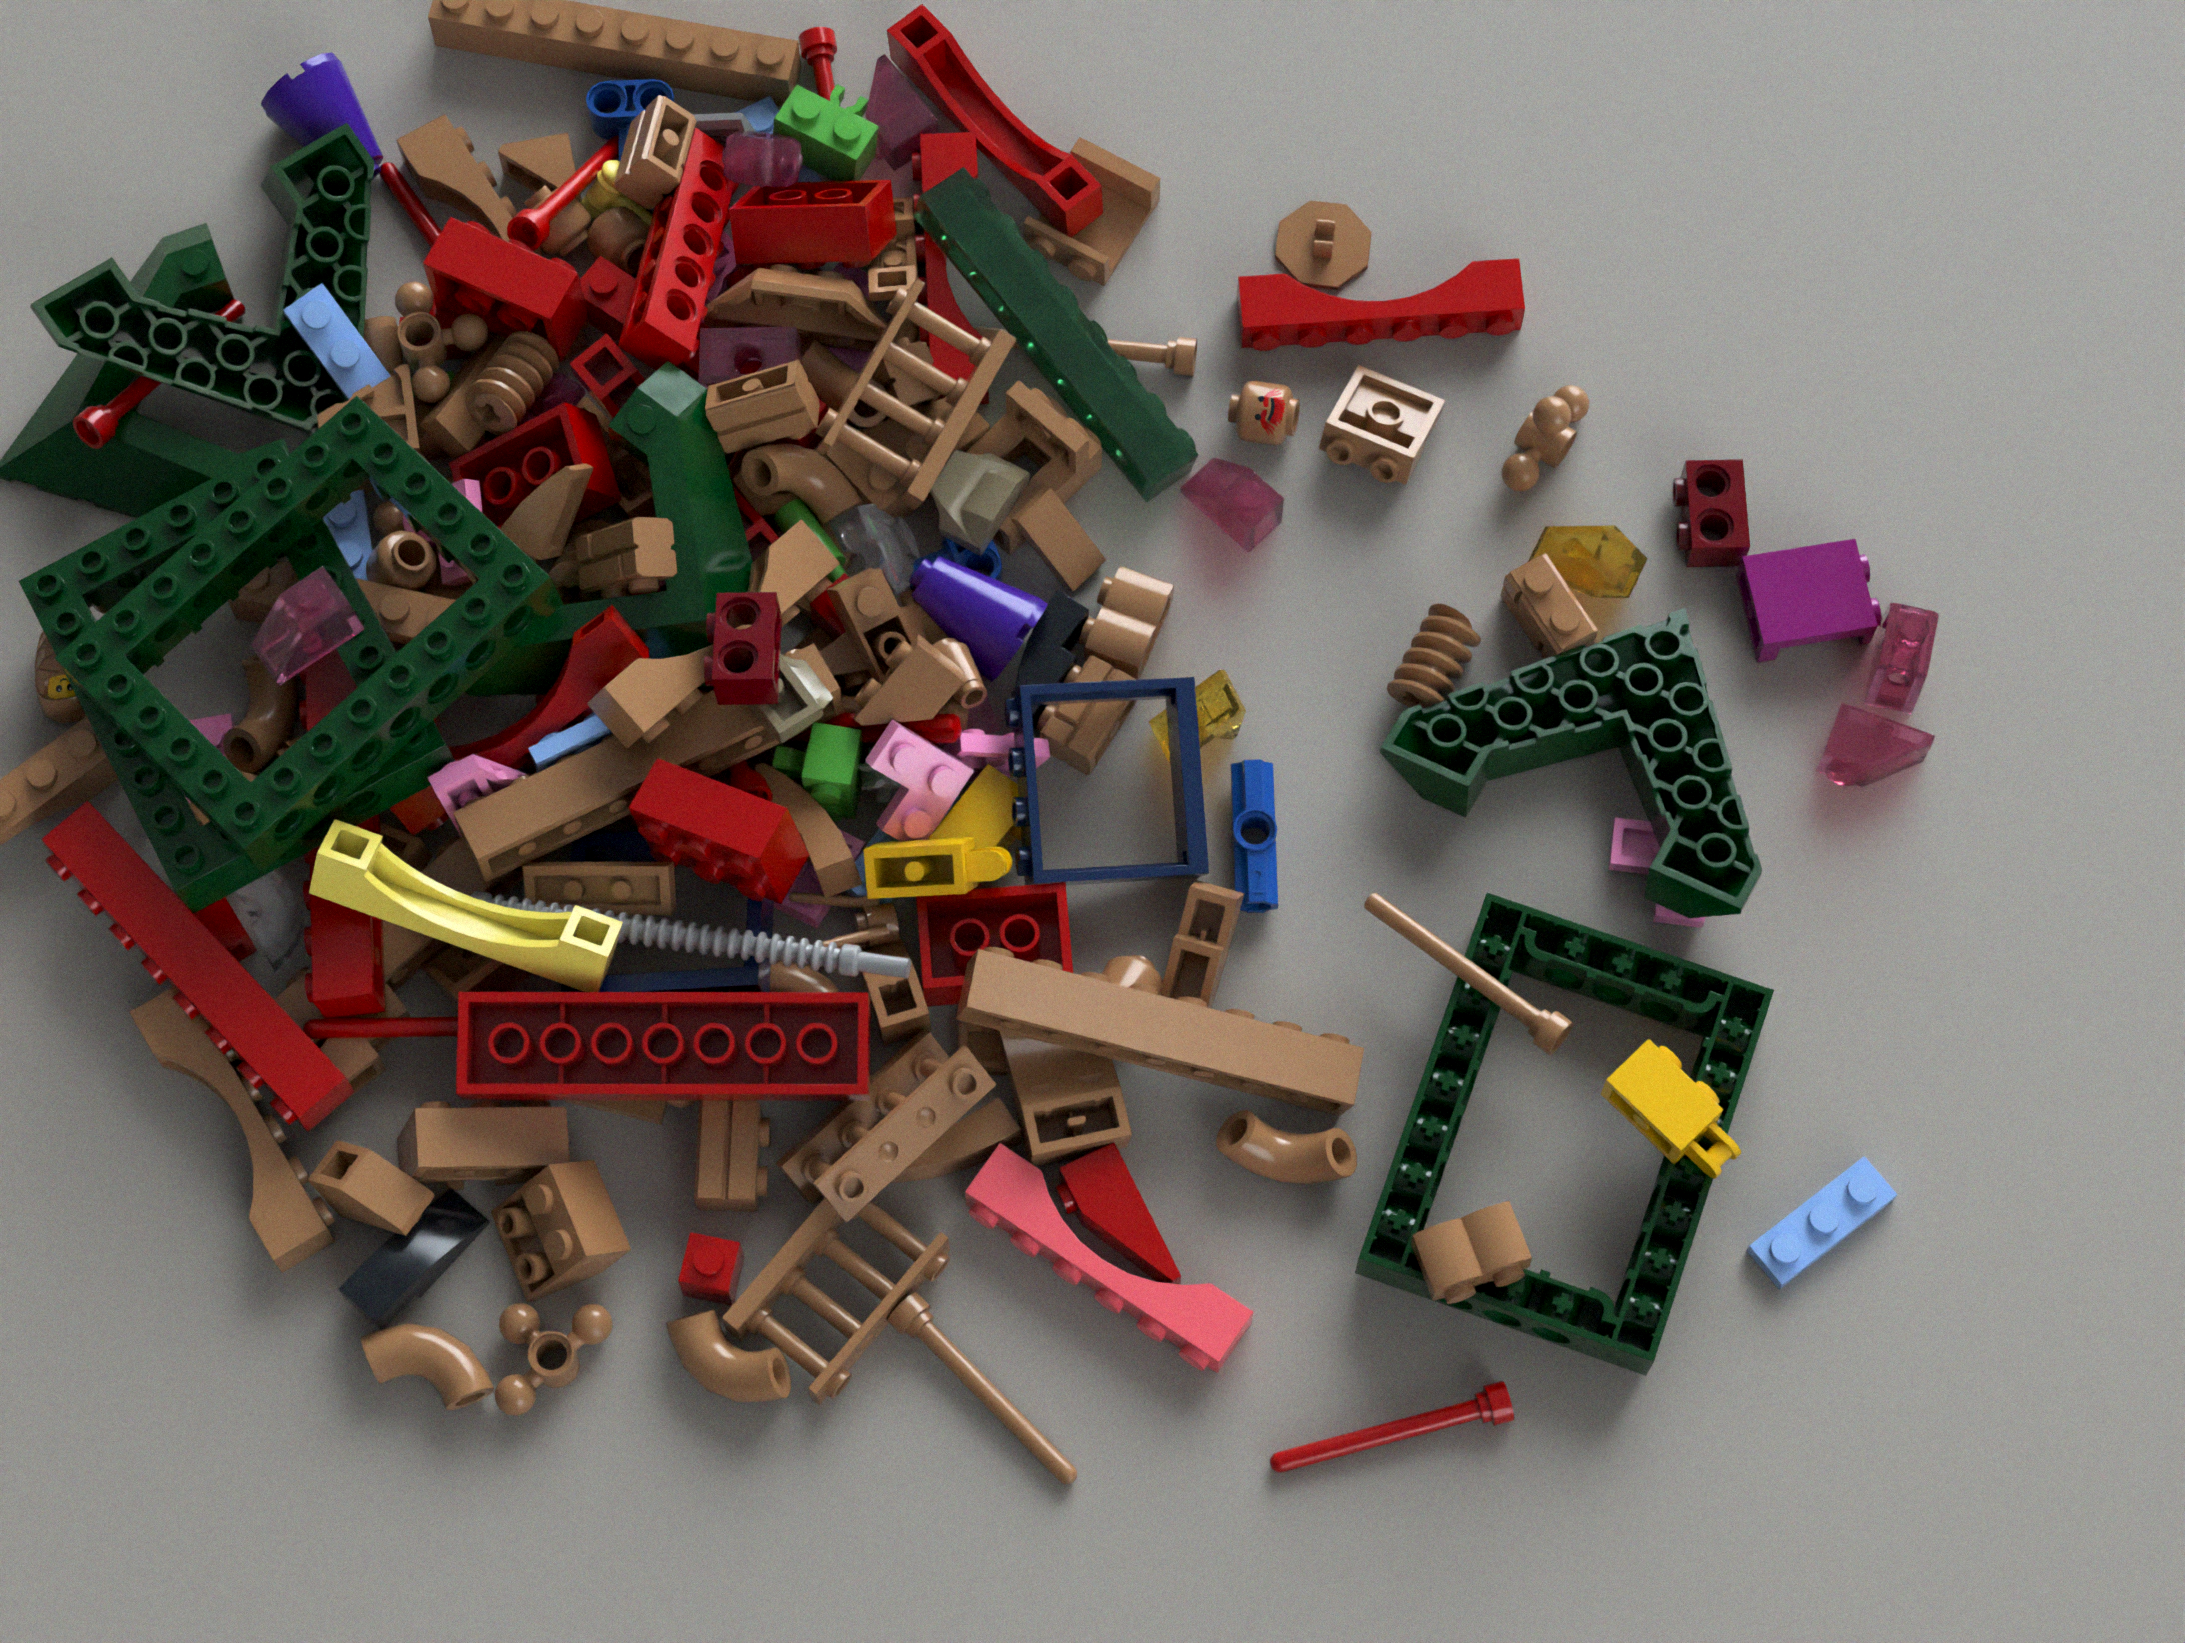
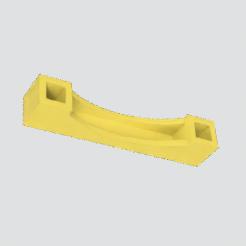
M334 819L317 852L309 894L583 992H599L614 956L623 924L622 921L577 905L574 906L572 912H535L504 907L473 898L436 882L405 863L381 843L383 836Z

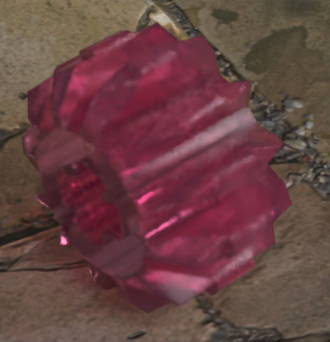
M737 131L726 137V146L723 148L722 155L724 176L734 183H744L760 187H789L799 181V171L802 170L803 155H801V143L791 136L779 135V133H766L764 131Z

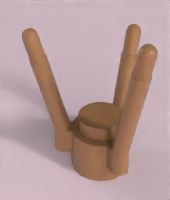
M792 892L789 894V900L792 902L861 908L862 913L853 914L855 932L822 941L824 947H828L830 942H835L837 948L840 949L844 944L860 946L863 951L882 944L899 941V924L892 902L880 904L879 898L867 899V896L833 895L825 898L824 894Z

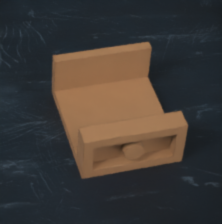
M1079 137L1070 154L1102 185L1103 214L1072 238L1059 232L1042 214L1037 220L1027 216L1023 222L1024 245L1040 259H1053L1068 267L1069 271L1077 278L1084 281L1093 280L1105 286L1160 201L1161 178Z

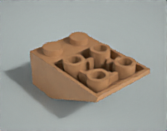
M998 1030L1028 1162L1034 1166H1040L1083 1157L1115 1142L1118 1149L1128 1146L1132 1133L1121 1086L1112 1059Z

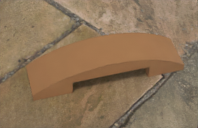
M913 196L893 198L897 235L870 261V269H868L870 302L892 300L900 286L908 290L918 278Z

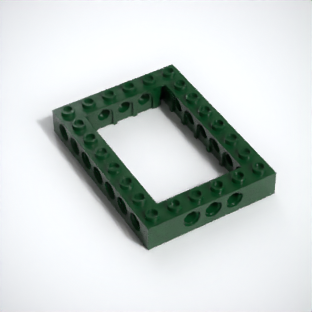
M356 396L60 652L55 659L72 682L262 873L556 611L563 602L551 577L366 403ZM369 479L379 498L385 503L390 500L404 514L410 527L416 533L420 530L424 532L436 544L440 554L448 563L453 560L468 574L473 586L250 782L143 674L154 665L158 668L165 662L163 657L191 632L196 635L203 629L201 624L229 599L234 602L240 596L238 591L266 567L269 569L277 564L276 558L304 534L308 537L315 531L313 526L340 502L345 505L351 499L350 494L364 481Z
M280 442L19 580L56 656L97 621L89 609L93 606L96 611L102 614L107 613L288 456L282 443ZM322 518L313 526L315 530L308 537L304 534L284 552L358 688L397 652L324 518ZM66 674L175 892L193 914L320 846L334 819L356 826L431 786L428 777L441 771L447 764L456 761L436 723L432 720L261 873L211 822L203 824L192 809L186 796L117 728Z
M1487 892L1465 957L1506 987L1509 986L1512 974L1515 972L1702 1036L1703 1038L1690 1078L1695 1083L1697 1081L1704 1082L1716 1093L1720 1101L1718 1105L1723 1109L1717 1125L1728 1134L1774 990ZM1458 976L1355 1273L1429 1300H1432L1412 1249L1411 1239L1413 1234L1425 1228L1501 1007ZM1705 1135L1697 1142L1705 1151L1714 1145ZM1664 1155L1615 1306L1612 1299L1605 1292L1590 1287L1587 1291L1550 1278L1551 1273L1542 1269L1539 1274L1524 1269L1525 1276L1501 1287H1496L1494 1281L1482 1283L1474 1287L1476 1294L1457 1303L1447 1304L1445 1298L1434 1301L1646 1376L1654 1363L1713 1178L1705 1174L1686 1155L1675 1165Z

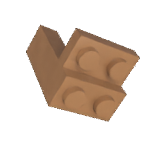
M1020 380L1005 392L1006 414L966 451L976 455L991 453L1012 464H1015L1025 455L1040 468L1030 478V482L993 537L994 543L1009 556L1027 541L1011 518L1043 487H1049L1065 504L1102 468V447L1098 437L1090 429L1081 426L1074 419L1067 418L1065 410L1055 399L1046 396L1037 388L1030 390Z

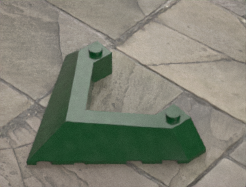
M345 123L270 166L261 184V188L287 223V230L269 327L259 325L249 327L226 321V317L193 309L183 311L159 305V301L140 297L112 257L31 303L30 308L60 348L313 434L319 429L317 419L319 413L336 403H344L348 400L283 314V309L323 283L364 339L368 274L366 263L367 246L370 240L372 206L370 205L374 160L349 124Z
M207 222L161 238L130 281L140 297L159 301V305L183 311L193 309L212 313L220 310L234 299ZM77 354L0 460V479L9 482L12 479L35 485L38 490L75 501L80 498L93 502L96 507L138 518L280 442L288 455L290 451L285 439L282 438L237 454L139 414L137 408L141 401L118 420V427L115 429L116 433L112 439L99 449L92 448L85 444L75 432L73 419L89 406L96 407L100 404L105 406L141 375ZM283 552V553H282L280 556H278L276 559L285 557V556H286L285 552Z
M667 361L638 386L608 425L610 439L649 467L656 518H668L673 523L674 545L671 546V549L676 554L677 574L672 578L665 579L667 591L561 605L465 691L470 697L520 694L521 696L546 695L556 682L567 659L573 633L612 604L649 648V659H664L688 655L714 644L708 643L706 621L707 613L716 612V594L748 591L753 561L722 444L718 439L717 432L713 430L706 416L707 389L671 362ZM705 682L698 687L699 690H714L713 686H706Z
M1685 608L1669 613L1667 620L1643 628L1642 624L1603 637L1602 642L1588 647L1584 644L1510 671L1508 678L1486 686L1483 682L1447 694V700L1425 708L1417 705L1403 710L1380 747V753L1421 798L1465 818L1487 781L1618 747L1660 847L1649 867L1645 899L1688 918L1741 914L1762 874L1758 854L1754 853L1749 836L1750 827L1741 796L1737 795L1732 778V765L1714 704L1709 699L1706 689L1707 680L1697 648H1694L1689 631L1690 622Z

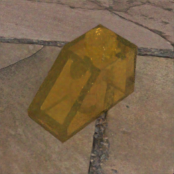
M1615 525L1545 526L1529 561L1540 555L1547 554L1568 587L1592 598H1629L1648 558Z

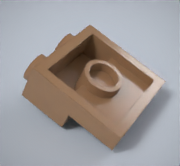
M1358 365L1325 423L1319 450L1327 452L1330 460L1336 464L1348 465L1354 463L1370 470L1373 477L1380 482L1391 483L1398 481L1406 485L1423 454L1427 439L1442 414L1446 400Z

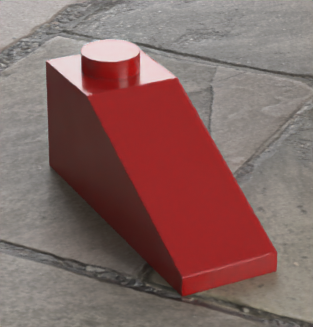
M1115 1142L1059 1167V1180L1061 1184L1055 1186V1191L1067 1215L1075 1211L1080 1224L1156 1282L1181 1284V1275Z

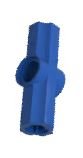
M1261 759L1243 760L1230 766L1233 831L1231 845L1234 861V891L1245 893L1241 911L1265 913L1269 910L1278 909L1277 825L1275 821L1273 763L1265 762ZM1257 828L1266 834L1267 839L1261 844H1249L1243 839L1241 834L1247 829Z

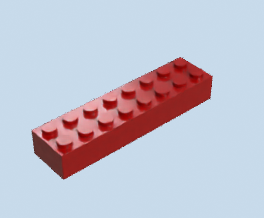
M458 992L456 1094L463 1100L870 1101L871 1000L868 992Z

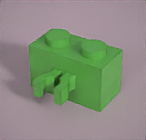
M839 84L833 89L830 101L796 85L774 118L772 149L833 181H858L875 158L879 126L862 118L868 106V99L862 96L858 98L855 105L846 107V109L840 107L844 99L845 87Z
M814 722L807 752L776 745L773 759V767H776V770L785 774L790 779H802L803 789L826 810L833 821H841L843 817L856 818L863 784L861 770L858 768V765L863 764L866 759L862 730Z

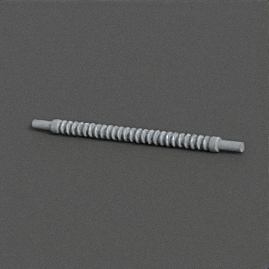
M474 891L471 894V897L525 911L553 913L573 911L571 904H566L563 909H560L557 902H553L549 907H546V903L543 900H539L536 905H533L529 898H525L522 903H519L518 898L515 896L505 901L502 894H498L494 899L488 892ZM594 908L592 910L596 913L601 914V911L598 908ZM608 910L604 914L623 922L618 938L619 943H622L626 938H629L632 945H636L639 940H643L646 947H650L653 942H657L660 949H664L667 944H671L674 951H678L681 946H685V950L688 953L693 952L695 948H699V952L702 955L707 954L709 950H713V954L716 957L721 956L723 952H727V956L730 959H733L737 954L741 955L743 961H747L750 956H754L757 963H761L764 958H768L771 965H775L778 960H783L785 967H789L792 962H797L799 969H803L806 964H811L813 971L819 970L820 966H825L827 973H832L834 968H838L839 974L847 976H857L859 972L908 978L911 970L910 958L862 952L861 947L858 945L844 944L840 949L837 948L835 942H830L828 947H824L821 940H816L814 945H810L807 938H802L800 943H796L793 936H788L786 941H782L779 934H774L771 939H768L765 932H760L757 937H754L751 930H746L743 935H740L737 928H732L729 933H726L723 926H718L716 931H712L709 924H704L702 929H698L696 922H690L688 927H684L682 920H677L674 925H670L668 918H663L660 923H657L654 916H649L646 921H643L640 914H635L632 919H629L626 912H621L618 917H615L612 910Z

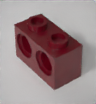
M1743 459L1686 460L1681 477L1674 478L1673 504L1674 507H1681L1683 521L1677 522L1676 525L1677 550H1685L1686 567L1739 566L1742 556H1747L1750 549ZM1710 487L1718 495L1714 497L1705 496L1698 488ZM1712 530L1717 532L1722 539L1717 541L1709 540L1701 532Z
M777 592L717 593L716 612L707 613L708 643H714L713 656H705L704 658L705 685L713 686L718 705L778 704L782 615ZM741 625H751L750 627H748V628H746V629H742V630L736 629L737 627H739V626H741ZM739 668H750L742 673H733V671Z

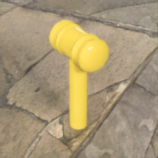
M606 161L602 166V170L598 172L594 184L587 190L586 196L582 200V204L590 213L591 218L595 219L599 214L611 208L623 206L633 210L650 226L653 215L644 207L616 190L614 186L620 161Z

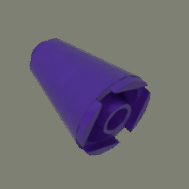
M322 53L304 61L300 65L305 72L299 74L294 79H291L288 73H286L267 91L261 101V106L266 116L302 147L348 123L374 160L373 179L381 172L379 165L383 160L382 152L345 68L334 53Z
M938 556L934 563L925 558L909 580V583L916 587L911 594L913 599L948 638H955L969 647L978 671L991 682L994 679L996 680L1023 644V640L1030 629L1034 628L1048 606L1039 597L941 556Z

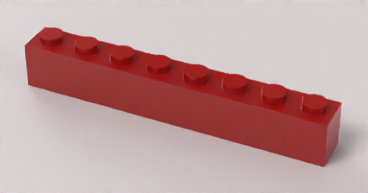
M329 634L305 637V656H300L298 660L300 679L302 684L306 685V700L300 701L299 713L302 726L305 730L307 729V732L357 689ZM380 813L356 825V827L380 835ZM318 846L303 854L305 862L310 864V880H305L303 883L304 902L306 908L311 911V926H306L304 929L306 952L312 959V972L305 975L307 999L310 1003L316 1005L325 1018L385 1012L383 920L309 894L316 855L320 848Z
M86 801L41 839L51 854L45 859V862L64 883L71 877L82 889L76 895L94 916H98L103 911L114 922L108 930L127 951L134 945L146 957L140 962L145 971L159 986L167 980L177 990L178 993L172 997L174 1002L191 1020L198 1015L202 1017L210 1026L204 1034L223 1055L232 1050L239 1057L242 1063L237 1067L238 1071L255 1090L264 1085L275 1096L269 1104L289 1126L297 1120L309 1132L354 1093L345 1075L89 801Z

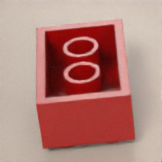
M891 180L756 183L729 209L736 264H752V268L755 270L758 268L770 269L772 265L780 263H797V267L800 269H814L824 266L825 262H842V266L845 268H860L869 265L870 261L897 235Z
M450 217L423 262L437 308L455 316L466 313L476 314L486 322L489 331L505 338L517 331H528L538 334L555 349L560 362L565 358L588 318L579 275L573 266L559 258L549 260L539 256L530 247L518 240L510 239L507 242L498 238L477 222L467 221L464 223Z
M566 402L449 462L454 482L462 479L479 481L482 513L499 529L526 497L565 466L586 463L594 467L572 525L621 501L596 414Z
M659 758L656 759L628 807L638 825V832L645 838L651 849L650 854L657 861L674 862V867L680 864L693 869L697 876L712 884H719L720 881L736 886L740 893L755 901H762L766 898L782 904L809 856L788 808Z
M1066 882L973 889L966 894L916 896L923 993L927 1007L959 1004L967 962L978 949L984 950L987 947L1003 948L1011 951L1016 959L1031 963L1038 959L1050 960L1060 964L1063 967V971L1073 973Z

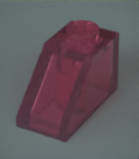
M884 54L877 58L866 111V120L879 126L875 158L877 160L884 158L892 170L896 171L912 160V153L921 152L920 134L939 133L938 120L888 57Z
M1213 457L1180 488V492L1248 553L1282 522L1284 498L1249 467Z
M322 566L278 596L251 646L280 686L363 631L364 627L345 596Z
M1841 703L1816 771L1826 774V777L1836 784L1864 787L1923 762L1933 744L1935 735Z

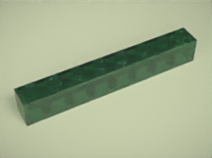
M963 167L920 195L914 215L916 220L1007 332L1017 338L1016 343L1082 424L1098 437L1103 450L1146 502L1150 501L1190 473L1199 455L1192 437L1183 428L1178 429L1166 415L1167 411L1162 400L1155 393H1148L1137 379L1136 370L1131 362L1124 356L1119 357L1108 344V338L1103 328L1096 321H1089L1079 308L1078 300L1068 286L1058 283L1049 272V265L1045 257L1037 249L1031 250L1022 239L1019 227L1014 219L1006 213L1002 214L991 201V194L986 185L978 178L973 179Z

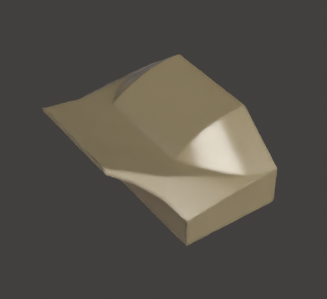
M955 450L930 490L940 514L939 534L982 556L1030 482V472L991 453L976 455Z
M780 654L778 704L747 706L768 734L782 744L823 716V709L834 697L805 660L792 659ZM739 668L733 671V673H742L750 668Z

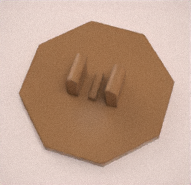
M1310 200L1279 222L1275 258L1293 279L1303 285L1338 290L1368 268L1372 232L1347 204Z

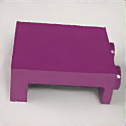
M1856 539L1742 556L1736 573V580L1757 663L1776 660L1781 648L1858 636L1860 645L1868 644L1871 642L1877 627L1881 626L1882 616L1877 598H1870L1867 583L1870 582L1869 562L1865 554H1859Z

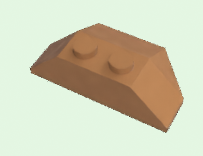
M781 264L772 265L770 269L758 268L707 304L708 311L704 319V323L717 332L806 343L810 338L814 337L824 346L865 352L873 351L888 325L853 280H847L843 274L833 271H820L817 275L799 273L798 269L792 266Z

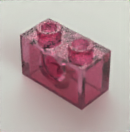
M700 328L698 383L708 390L710 385L744 376L745 374H741L740 370L744 364L750 361L762 363L758 371L799 360L802 365L803 343L797 328Z

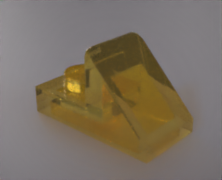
M1219 669L1195 687L1200 748L1214 738L1231 740L1236 738L1246 713V709L1225 670ZM1165 709L1148 722L1170 763L1167 712Z

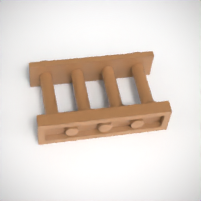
M918 278L908 290L901 286L898 288L886 309V312L893 315L838 412L829 408L815 432L823 437L815 450L820 454L824 455L834 441L837 440L899 477V484L905 487L899 501L914 510L926 499L1017 339L999 329L990 340L985 337L979 340L916 302L918 295L925 285ZM905 318L970 356L968 361L974 364L975 367L967 381L961 377L955 380L892 342ZM881 359H885L946 396L945 402L952 407L944 421L937 417L934 421L871 384L869 380ZM858 399L922 436V443L929 447L921 461L919 462L914 458L908 461L845 423Z
M922 1029L870 1076V1101H843L775 1164L804 1200L812 1204L822 1195L840 1218L847 1223L997 1084L967 1047L962 1046L954 1055L949 1057L932 1034Z
M824 1198L722 1316L725 1329L740 1342L743 1341L749 1332L753 1335L760 1333L816 1378L808 1387L810 1397L815 1403L820 1405L827 1396L834 1399L849 1383L852 1374L848 1372L849 1369L889 1323L887 1319L894 1309L904 1299L914 1293L926 1278L933 1282L947 1267L951 1258L947 1255L950 1251L949 1238L945 1234L940 1232L930 1245L927 1246L872 1201L852 1217V1219L861 1218L914 1261L913 1265L895 1285L838 1239L840 1234L837 1230L844 1221ZM815 1255H818L820 1258L826 1255L882 1300L863 1324L805 1278L807 1272L803 1269ZM783 1293L786 1296L795 1295L849 1339L830 1363L772 1317L774 1311L770 1308Z

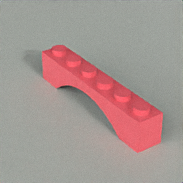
M999 1143L965 1191L966 1205L970 1207L968 1213L977 1222L989 1229H993L995 1225L999 1226L1012 1235L1010 1242L1020 1251L1030 1257H1035L1039 1253L1054 1263L1052 1270L1063 1280L1075 1286L1081 1281L1096 1291L1094 1298L1102 1306L1116 1314L1124 1310L1139 1320L1136 1326L1145 1335L1157 1342H1161L1166 1338L1181 1349L1178 1354L1182 1359L1201 1371H1204L1207 1366L1218 1373L1252 1324L1253 1311L1211 1283L1180 1285L1155 1282L1129 1274L1101 1259L1076 1237L1061 1218L1048 1193L1042 1170L1001 1143Z

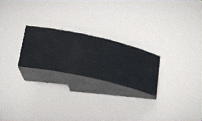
M1058 589L1055 591L1027 641L1018 668L1015 688L1019 685L1064 683L1069 671L1074 665H1077V657L1070 652L1079 642L1083 626L1089 617V609ZM1031 705L1033 732L1037 728L1039 718L1048 705Z
M450 1189L427 1206L419 1221L406 1236L395 1233L341 1285L339 1291L352 1306L380 1330L384 1329L415 1295L420 1298L490 1222L458 1193Z

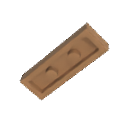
M528 862L523 866L525 898L531 899L533 905H536L539 900H543L546 903V907H549L553 902H557L560 909H563L566 904H571L573 908L575 905L585 906L586 909L591 911L594 908H598L602 915L608 910H612L615 915H619L621 912H626L628 915H672L677 911L674 862Z

